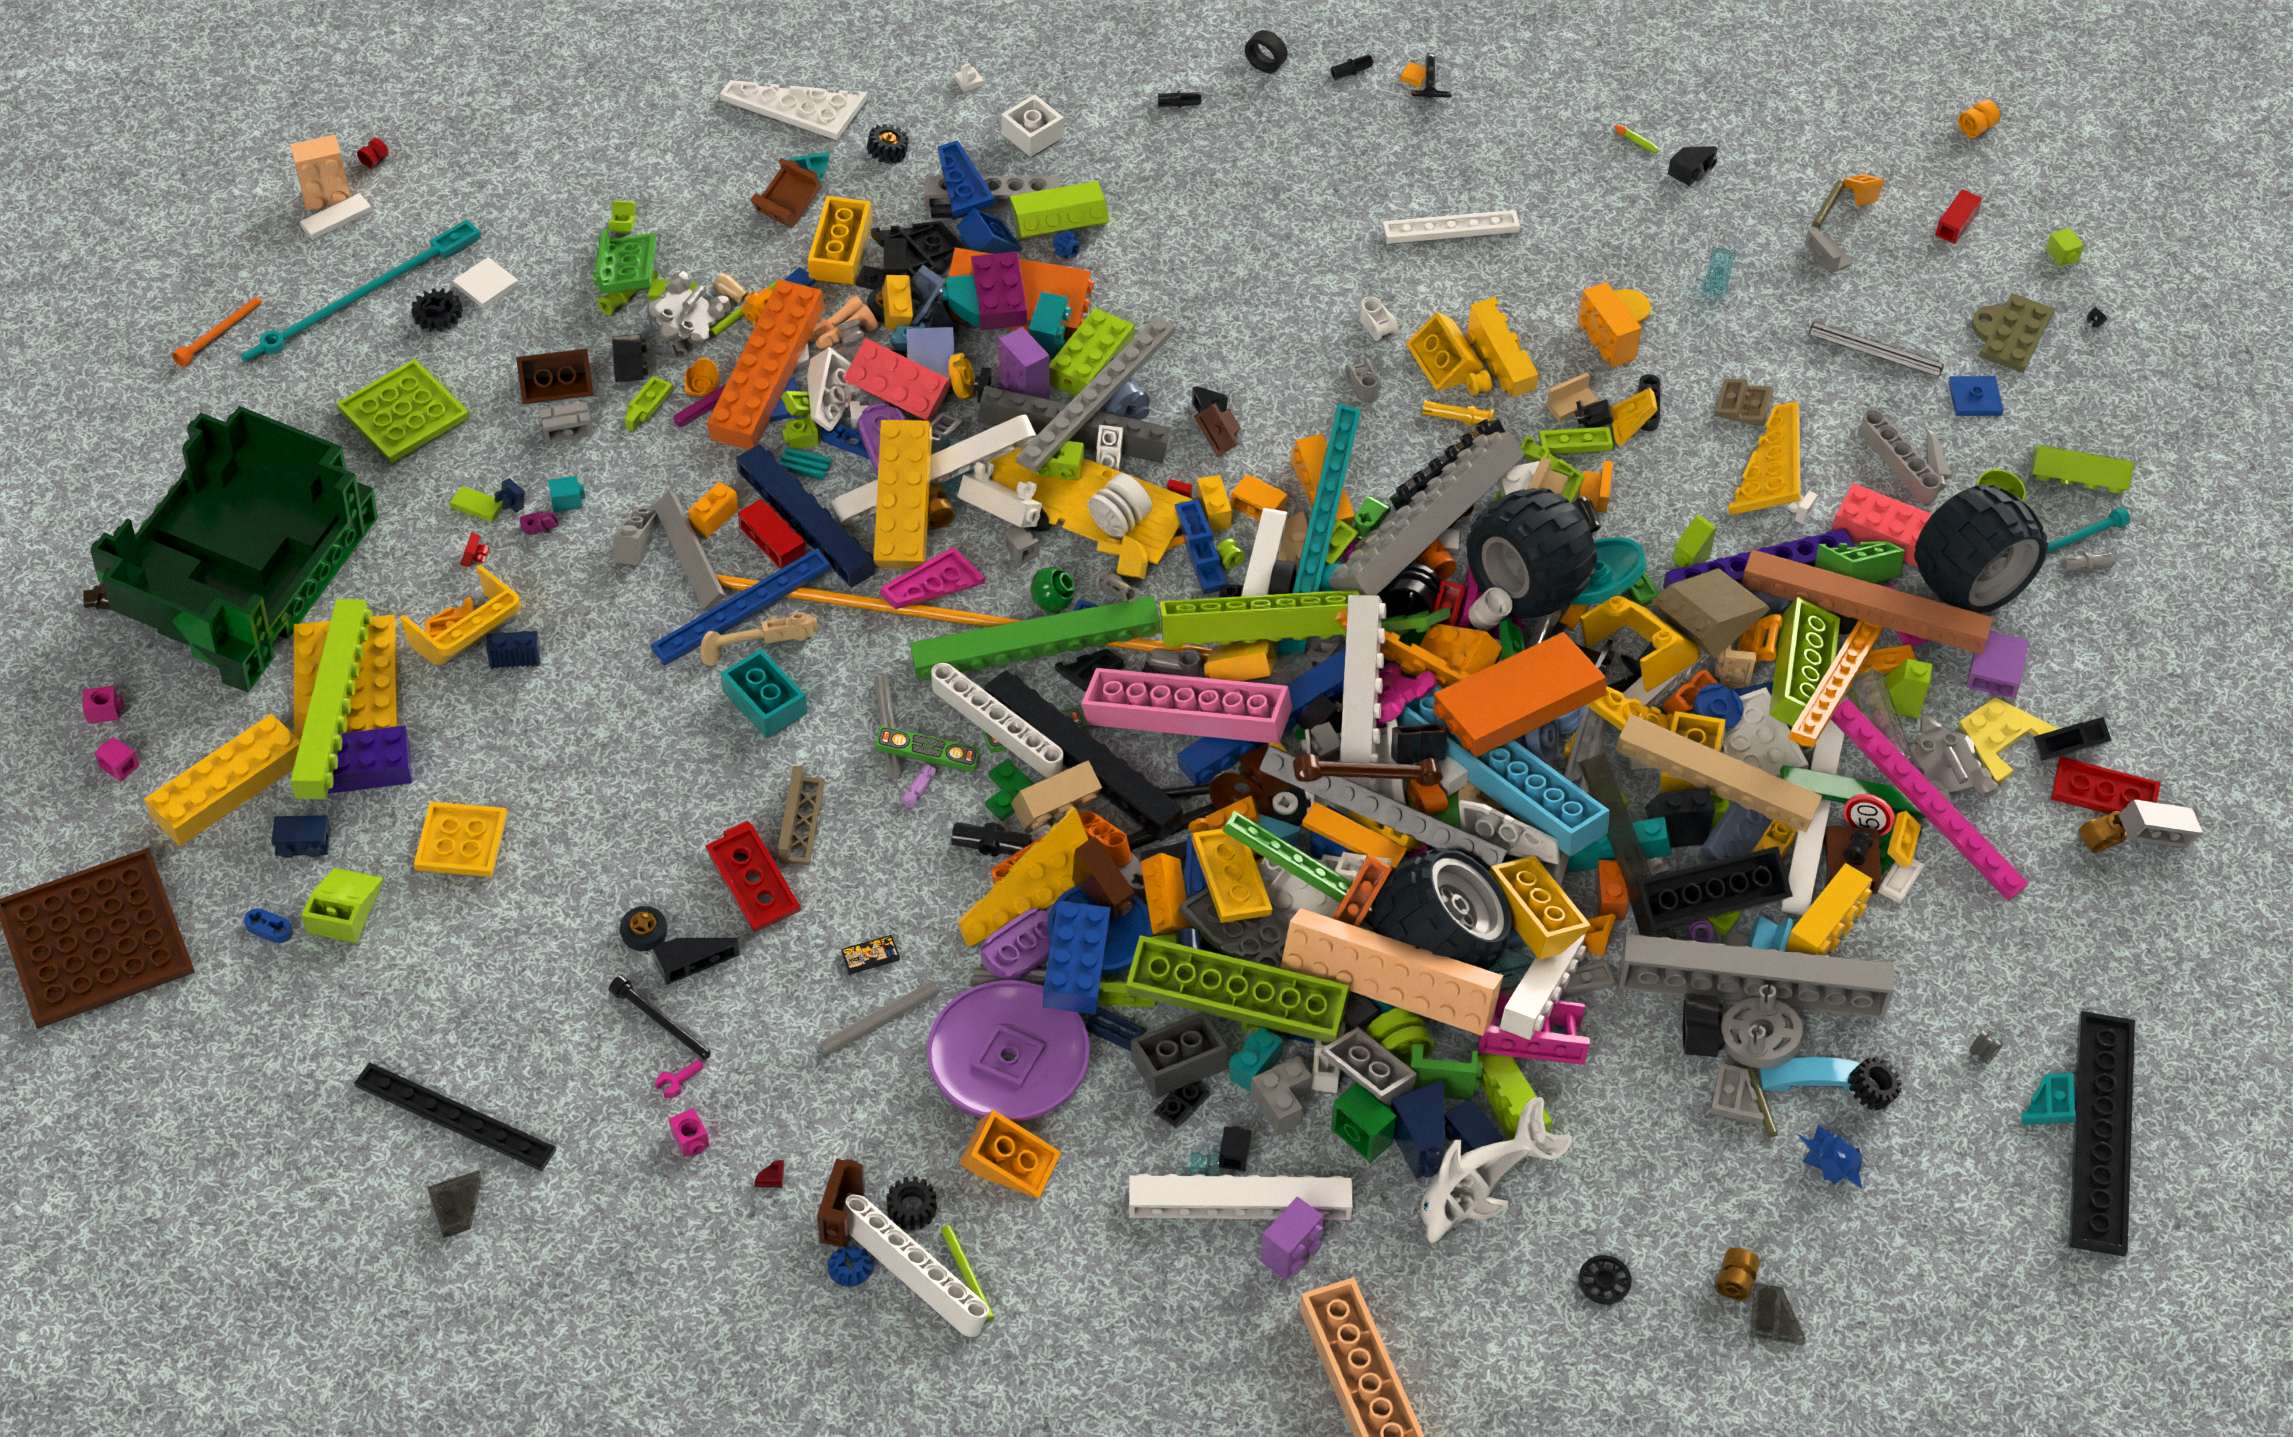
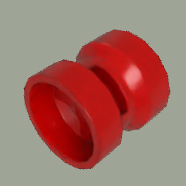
M373 138L368 142V146H363L357 151L360 162L370 169L377 165L378 160H383L389 155L387 146L378 138Z

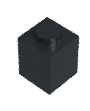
M1224 1126L1219 1153V1168L1246 1172L1252 1130H1246L1239 1126Z

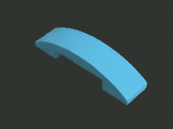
M1829 1057L1792 1058L1790 1061L1777 1067L1759 1068L1762 1091H1789L1790 1086H1842L1843 1090H1850L1849 1087L1852 1084L1848 1083L1849 1075L1860 1063Z

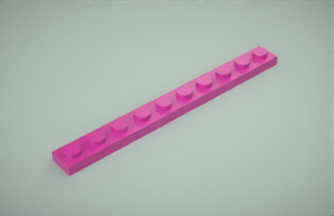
M1849 699L1837 707L1831 717L1836 726L2003 897L2010 901L2029 884Z

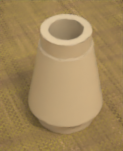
M720 274L713 284L716 294L724 295L740 304L745 301L744 299L748 295V292L729 274Z

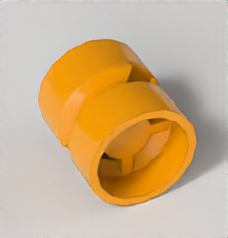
M1982 100L1959 115V128L1970 138H1976L1999 123L2000 112L1991 100Z

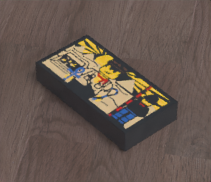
M892 935L841 949L849 975L900 961Z

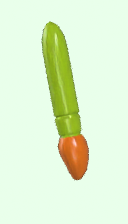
M1614 125V129L1619 135L1625 136L1651 153L1659 152L1656 145L1630 131L1627 127Z

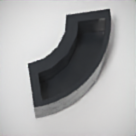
M641 334L612 336L615 382L644 380V376L648 375L647 361H643V353H647L646 339H641Z
M1684 993V1054L1717 1057L1718 1050L1723 1049L1724 1036L1720 1034L1718 1021L1722 1020L1723 1004H1719L1717 996Z

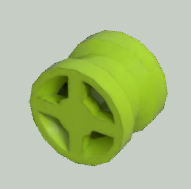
M1232 538L1222 541L1216 547L1219 558L1223 560L1222 563L1226 569H1232L1240 565L1245 559L1244 551L1237 548L1238 545Z

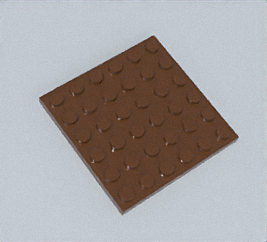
M149 847L0 899V922L37 1029L195 973Z

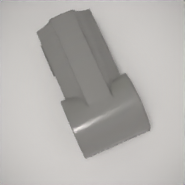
M1184 649L1181 652L1153 650L1150 666L1154 671L1178 674L1180 676L1200 677V654L1196 650Z

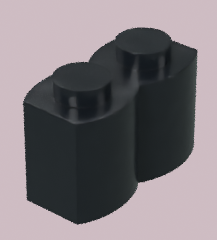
M1441 724L1393 727L1391 758L1398 764L1410 765L1425 759L1445 760L1447 730Z

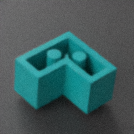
M1041 291L1028 333L1049 354V359H1054L1065 345V339H1063L1065 333L1064 323L1070 320L1072 308L1069 307L1068 297Z

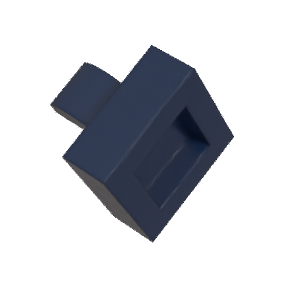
M509 478L502 481V489L495 493L494 501L497 503L503 500L502 508L504 510L511 508L517 513L524 508L525 491Z

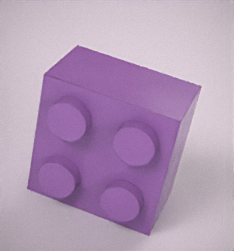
M1297 1196L1262 1234L1260 1261L1286 1280L1292 1273L1297 1275L1303 1268L1304 1260L1309 1254L1314 1256L1322 1246L1321 1235L1324 1231V1215Z

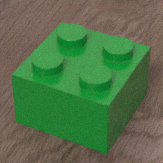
M1356 1082L1334 1101L1331 1130L1371 1163L1393 1144L1397 1116L1389 1106L1380 1103L1370 1091L1361 1087Z

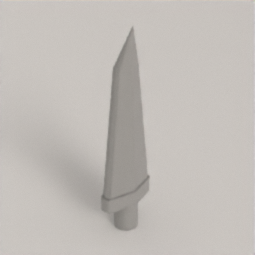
M1927 429V464L1939 476L1941 480L1939 490H1943L1946 488L1945 480L1952 478L1951 471L1949 470L1937 435Z

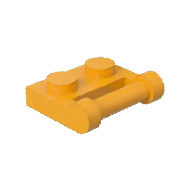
M1773 614L1759 619L1739 637L1736 651L1756 653L1755 663L1763 660L1774 661L1777 656L1776 643L1779 629L1783 626V617ZM1769 629L1766 646L1763 647L1766 630Z

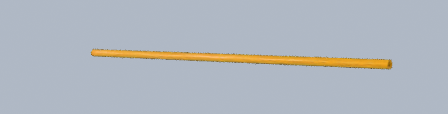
M715 574L722 588L744 591L760 582L758 580ZM800 587L785 596L788 598L981 627H993L1024 621L917 604L894 609L884 599ZM1133 638L1127 642L1118 641L1106 644L1107 646L1153 652L1155 649L1173 652L1194 649L1199 652L1200 660H1208V655L1212 651L1210 648L1184 644L1181 647H1169L1168 645H1163V641L1144 638Z

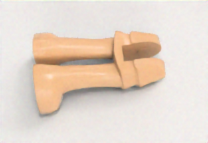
M853 296L832 317L827 320L822 318L816 324L809 340L813 343L816 342L815 346L822 351L840 342L843 335L836 326L844 320L847 322L859 318V327L863 326L868 331L877 329L878 323L868 306H863L860 298Z

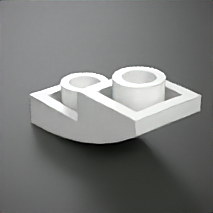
M1099 425L1096 463L1120 471L1123 427Z

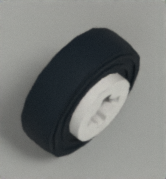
M1292 788L1268 797L1273 819L1295 826L1302 824L1307 814L1308 803L1305 796L1299 790Z

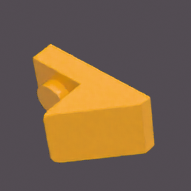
M1866 174L1843 178L1844 187L1852 189L1854 192L1856 206L1877 201L1883 186L1882 178Z

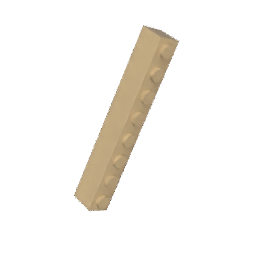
M1630 714L1619 736L1615 749L1625 757L1637 759L1648 767L1660 769L1674 778H1681L1692 783L1697 788L1710 789L1711 792L1722 799L1732 800L1745 809L1755 810L1771 820H1778L1794 830H1801L1806 833L1822 799V796L1632 714Z

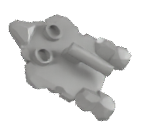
M684 271L675 272L671 276V280L666 283V290L662 294V299L649 302L647 312L650 318L657 322L660 338L663 340L681 342L688 339L689 343L699 345L709 338V328L717 320L723 318L726 312L730 311L731 304L729 298L720 295L709 302L701 297L706 291L703 285H698L692 292L689 290L691 284L690 276Z
M1924 716L1920 720V732L1916 736L1915 744H1911L1904 752L1905 757L1951 804V794L1975 788L1983 798L1992 797L1998 792V784L1992 780L1990 771L1986 767H1982L1979 759H1974V742L1968 735L1953 733L1944 726H1941L1930 716Z

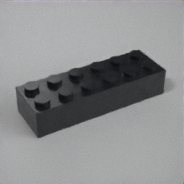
M1778 846L1638 879L1625 885L1638 931L1641 935L1741 912L1793 897Z

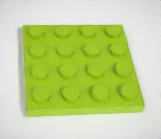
M415 358L336 403L337 410L390 464L470 418L469 411Z

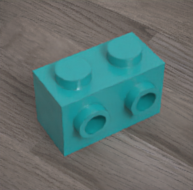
M1262 1026L1255 1034L1251 1033L1244 1043V1048L1240 1053L1235 1052L1229 1061L1230 1080L1251 1092L1252 1078L1272 1069L1281 1058L1284 1039Z

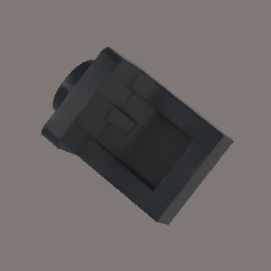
M982 367L980 376L975 378L974 390H977V403L981 401L985 386L1001 389L1000 387L991 386V368Z
M1607 399L1584 407L1581 400L1576 402L1578 410L1575 411V416L1579 425L1583 424L1585 428H1597L1614 422Z

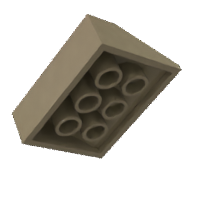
M1719 568L1671 584L1652 600L1666 621L1696 642L1701 649L1714 659L1770 610L1767 604Z

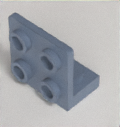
M924 265L910 279L911 298L921 303L912 318L910 326H920V323L927 319L934 309L932 307L933 304L942 296L941 288L945 283L943 278Z

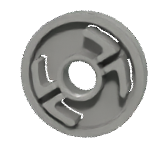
M1765 984L1759 989L1760 997L1749 998L1732 1006L1724 1015L1721 1024V1034L1724 1036L1723 1047L1726 1052L1737 1062L1754 1068H1772L1785 1064L1798 1053L1803 1039V1026L1799 1015L1789 1005L1776 1000V988L1773 985L1770 986V992H1768V984ZM1766 1032H1768L1770 1036L1765 1037Z

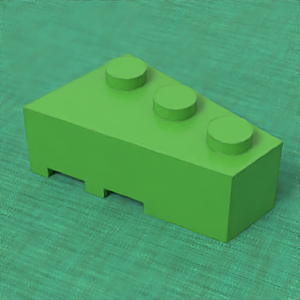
M1888 541L1860 542L1859 547H1847V543H1839L1838 548H1828L1826 544H1818L1814 566L1816 568L1869 583L1886 582L1889 579L1900 577L1905 550Z

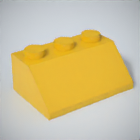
M1436 312L1405 343L1437 392L1466 383L1467 373L1477 374L1484 368L1453 319L1439 312Z

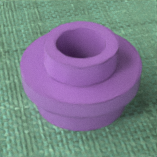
M1706 920L1692 923L1688 927V938L1697 942L1710 943L1714 937L1713 926ZM1704 928V935L1697 936V929Z

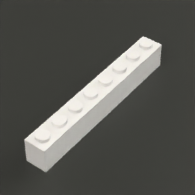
M1348 595L1340 762L1379 763V756L1375 754V744L1380 742V729L1376 728V720L1381 718V703H1377L1378 694L1382 693V678H1379V669H1383L1384 656L1383 653H1380V644L1385 642V629L1381 628V619L1386 618V604L1382 603L1381 598L1376 595ZM1345 777L1377 791V779Z
M1148 1174L1130 1175L1129 1218L1277 1219L1298 1196L1323 1214V1220H1351L1353 1207L1352 1180L1342 1176L1318 1178L1311 1175L1303 1177H1288L1285 1175L1275 1177H1261L1259 1175L1233 1177L1227 1174L1221 1176H1205L1202 1174L1192 1176H1177L1175 1174H1166L1164 1176H1150Z

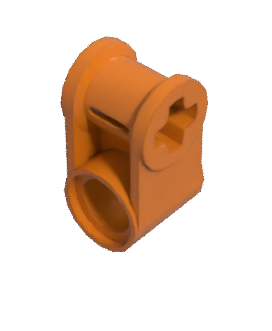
M1410 779L1406 792L1416 809L1429 815H1434L1448 809L1447 797L1438 784L1421 786L1416 779Z

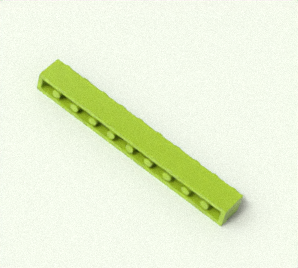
M336 599L291 777L295 799H326L329 788L333 787L332 773L338 766L337 752L342 749L341 735L342 732H346V714L351 712L350 698L355 695V678H358L360 674L359 660H363L364 657L363 643L368 641L367 627L372 623V611L368 610L366 599Z

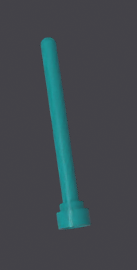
M2124 507L2116 508L2111 511L2108 518L2048 543L2047 554L2111 526L2121 528L2130 523V515Z

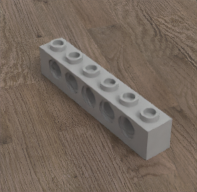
M925 176V210H931V204H950L943 176ZM981 176L995 197V205L979 210L1012 211L1009 196L1060 187V177Z

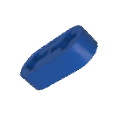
M252 909L244 917V923L248 932L274 943H284L293 934L289 920L266 910ZM259 918H261L262 923L256 922V923L253 925V923H252L253 920H254V921H258ZM282 927H284V932L279 931L277 934L275 933L274 929L280 930Z

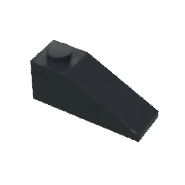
M675 938L670 941H663L657 946L652 947L654 962L666 985L740 955L737 938Z

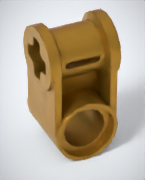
M2120 811L2090 820L2079 828L2078 834L2093 854L2125 841L2127 833L2119 818Z

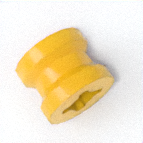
M1486 369L1480 370L1477 374H1466V386L1471 396L1478 395L1482 391L1484 393L1491 392L1492 382Z

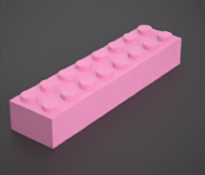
M1096 668L1081 703L1087 725L1275 744L1280 743L1292 710L1289 688L1284 685Z

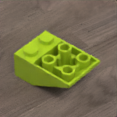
M333 868L310 894L301 914L306 933L357 943L384 882V878Z

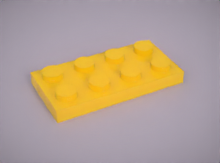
M1223 829L1193 833L1191 840L1220 922L1270 916L1273 909L1251 848L1223 832Z

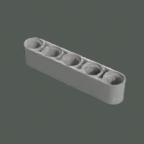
M1873 409L1866 411L1860 426L1861 436L1919 501L1923 503L1935 501L1941 484L1939 476L1883 413Z

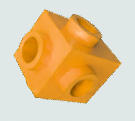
M769 287L748 294L744 299L746 302L740 307L746 319L753 325H756L772 293Z

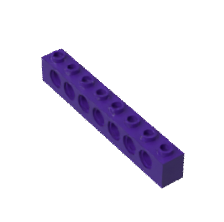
M1841 529L1816 536H1807L1804 539L1791 542L1787 541L1771 547H1763L1756 551L1814 567L1818 544H1826L1828 548H1838L1839 543H1847V547L1855 546L1846 530ZM1751 551L1742 552L1730 557L1718 558L1705 563H1696L1680 569H1672L1665 574L1663 588L1666 589L1671 584L1718 568L1741 585Z

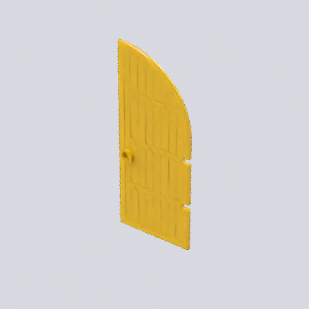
M1027 445L989 462L994 465V470L991 474L992 480L1017 492L1019 482L1027 484V481H1030L1037 485L1031 499L1042 503L1041 507L1047 513L1050 524L1056 526L1059 520L1064 522L1062 528L1096 542H1106V538L1120 540V545H1122L1123 537L1114 538L1105 533L1095 523L1087 508V501L1093 495H1096L1100 489H1105V485L1118 473L1122 472L1084 458L1079 480H1065L1058 477L1031 474V470L1016 463V456ZM1131 476L1147 492L1152 502V511L1139 523H1135V526L1125 536L1138 541L1144 547L1148 556V562L1159 565L1180 528L1175 504L1194 499Z

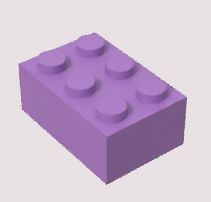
M1023 327L999 338V387L1003 390L1049 400V354Z

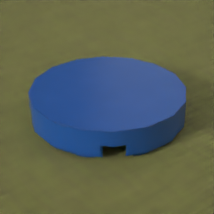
M1709 684L1703 687L1694 698V714L1725 719V732L1734 729L1741 720L1744 711L1742 700L1734 690L1725 688V685Z

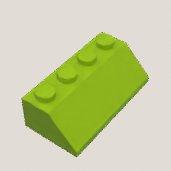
M1098 181L1009 196L1018 241L1054 235L1059 232L1064 233L1065 230L1077 231L1105 226L1110 222L1106 200Z
M2033 444L2031 473L2036 475L2035 479L2050 481V477L2060 479L2059 483L2074 486V481L2084 483V488L2098 490L2099 485L2108 487L2107 492L2121 494L2122 490L2129 491L2135 462Z

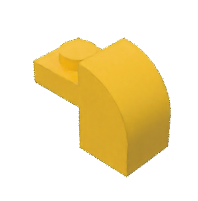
M1123 535L1122 545H1120V540L1106 538V542L1098 541L1096 551L1119 556L1116 574L1123 577L1145 580L1148 556L1146 550L1138 541Z

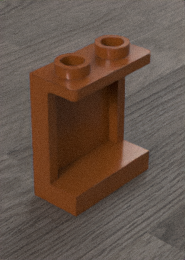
M780 158L778 161L781 166L779 172L762 196L755 193L750 201L757 211L792 229L822 185L818 180V175L811 169L804 170L795 161H787Z

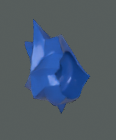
M1819 1124L1813 1139L1797 1134L1809 1149L1803 1162L1821 1169L1824 1181L1830 1179L1835 1185L1845 1178L1863 1189L1859 1175L1862 1164V1153H1860L1859 1148L1855 1150L1852 1144H1847L1843 1140L1842 1136L1834 1137V1133H1829Z

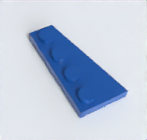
M959 141L938 146V157L953 218L969 213L972 208L979 210L995 205V197Z

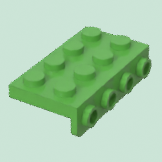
M603 229L602 236L598 238L600 248L597 249L598 260H595L596 272H593V281L595 286H599L600 293H621L625 290H643L651 287L657 245L656 234L649 233L610 239L608 229Z

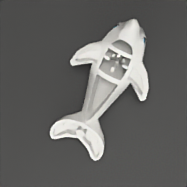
M1542 1097L1532 1098L1524 1106L1518 1121L1514 1140L1486 1145L1469 1151L1462 1156L1461 1140H1454L1444 1155L1439 1174L1429 1185L1421 1202L1420 1216L1427 1227V1239L1430 1243L1439 1241L1446 1231L1451 1230L1467 1218L1485 1220L1496 1216L1506 1209L1508 1201L1488 1196L1503 1176L1523 1158L1532 1156L1552 1160L1559 1158L1568 1150L1572 1142V1136L1569 1134L1554 1135L1545 1130L1543 1120L1544 1100Z

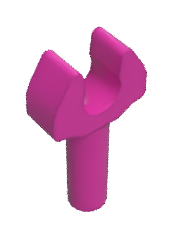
M696 1060L675 1075L666 1071L662 1072L655 1082L656 1089L663 1087L665 1084H671L672 1086L663 1092L664 1098L677 1097L681 1094V1083L704 1069L703 1064L700 1060Z

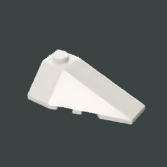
M830 347L810 359L807 373L811 419L827 431H831L843 415L842 412L850 405L851 399L860 391L843 380L851 363Z
M1464 800L1459 801L1461 829L1509 849V855L1523 858L1535 855L1539 861L1554 864L1560 863L1558 839L1485 804Z

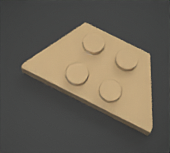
M1304 511L1287 519L1278 560L1296 563L1297 570L1308 528Z

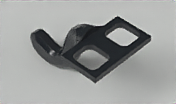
M1427 53L1425 57L1426 88L1424 90H1411V95L1428 98H1451L1450 91H1438L1435 88V56L1433 53Z

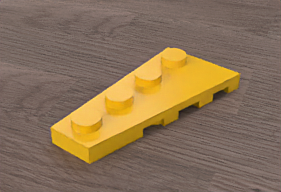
M1606 686L1605 696L1586 704V706L1621 731L1630 714L1671 731L1674 715L1668 714L1666 716L1660 713V709L1656 707L1648 708L1641 705L1640 700L1625 698L1623 693Z

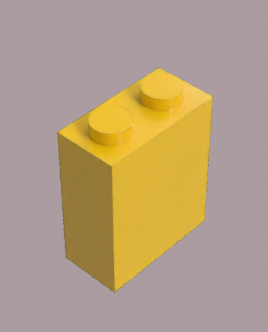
M1258 639L1255 643L1240 641L1226 645H1216L1213 647L1210 655H1208L1207 662L1204 663L1205 675L1210 679L1231 681L1270 676L1277 661L1274 644L1268 639Z

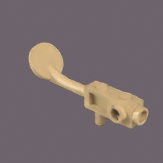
M797 612L792 614L791 617L778 619L776 616H770L768 621L761 622L762 628L725 635L709 631L705 634L701 643V660L706 666H714L721 656L723 646L743 641L764 638L765 644L792 639L796 641L807 640L809 636H814L815 631H819L816 616L811 617L810 614Z

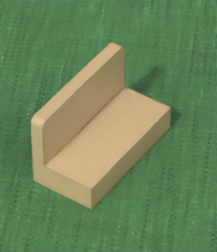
M1587 372L1549 389L1546 407L1559 422L1575 415V411L1578 410L1577 401L1581 400L1584 407L1599 402V399L1588 388L1590 375Z
M1542 457L1527 489L1546 488L1555 494H1562L1568 481V476L1552 471L1551 460Z

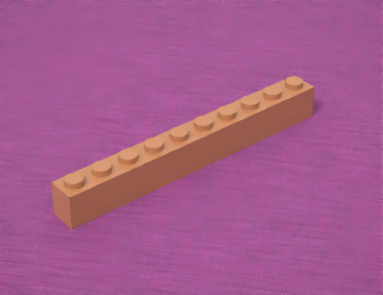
M1753 549L1751 550L1741 584L1743 587L1751 590H1758L1791 601L1799 597L1825 611L1981 655L1983 654L1993 617Z

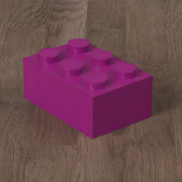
M1007 252L971 256V275H974L980 312V330L1026 325L1027 307L1018 253Z

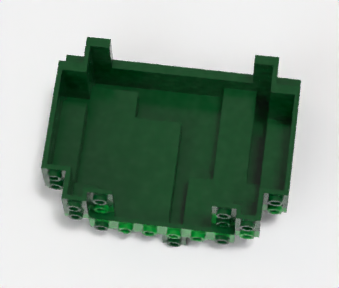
M239 406L234 413L228 416L226 422L200 412L187 427L189 440L184 443L182 448L186 469L182 472L181 478L175 485L169 488L165 498L155 506L154 512L150 517L142 522L136 534L134 533L132 521L127 518L121 526L116 528L113 536L104 532L92 544L90 552L98 581L104 584L110 610L154 627L159 634L190 646L193 658L219 668L223 684L249 693L275 658L272 644L275 638L279 635L289 639L294 632V624L301 623L378 519L373 488L357 482L356 474L346 470L342 446Z

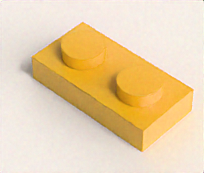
M1907 811L1897 814L1887 851L1891 858L1902 868L1911 866L1921 825Z

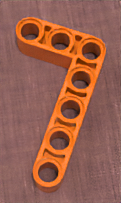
M1085 811L1079 813L1088 839L1090 840L1095 836L1116 866H1123L1131 861L1132 855L1127 836L1124 832L1094 812ZM1047 834L996 865L991 870L994 884L997 881H1001L1009 873L1008 870L1036 842H1040Z

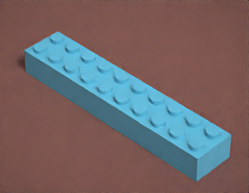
M1438 684L1432 691L1426 693L1424 698H1414L1405 704L1400 715L1396 717L1398 726L1441 724L1447 730L1446 755L1468 770V781L1525 824L1558 839L1559 849L1569 857L1608 834L1610 810L1516 741H1509L1476 758L1469 750H1465L1460 739L1455 734L1450 733L1446 723L1442 719H1438L1433 711L1434 693L1443 689Z

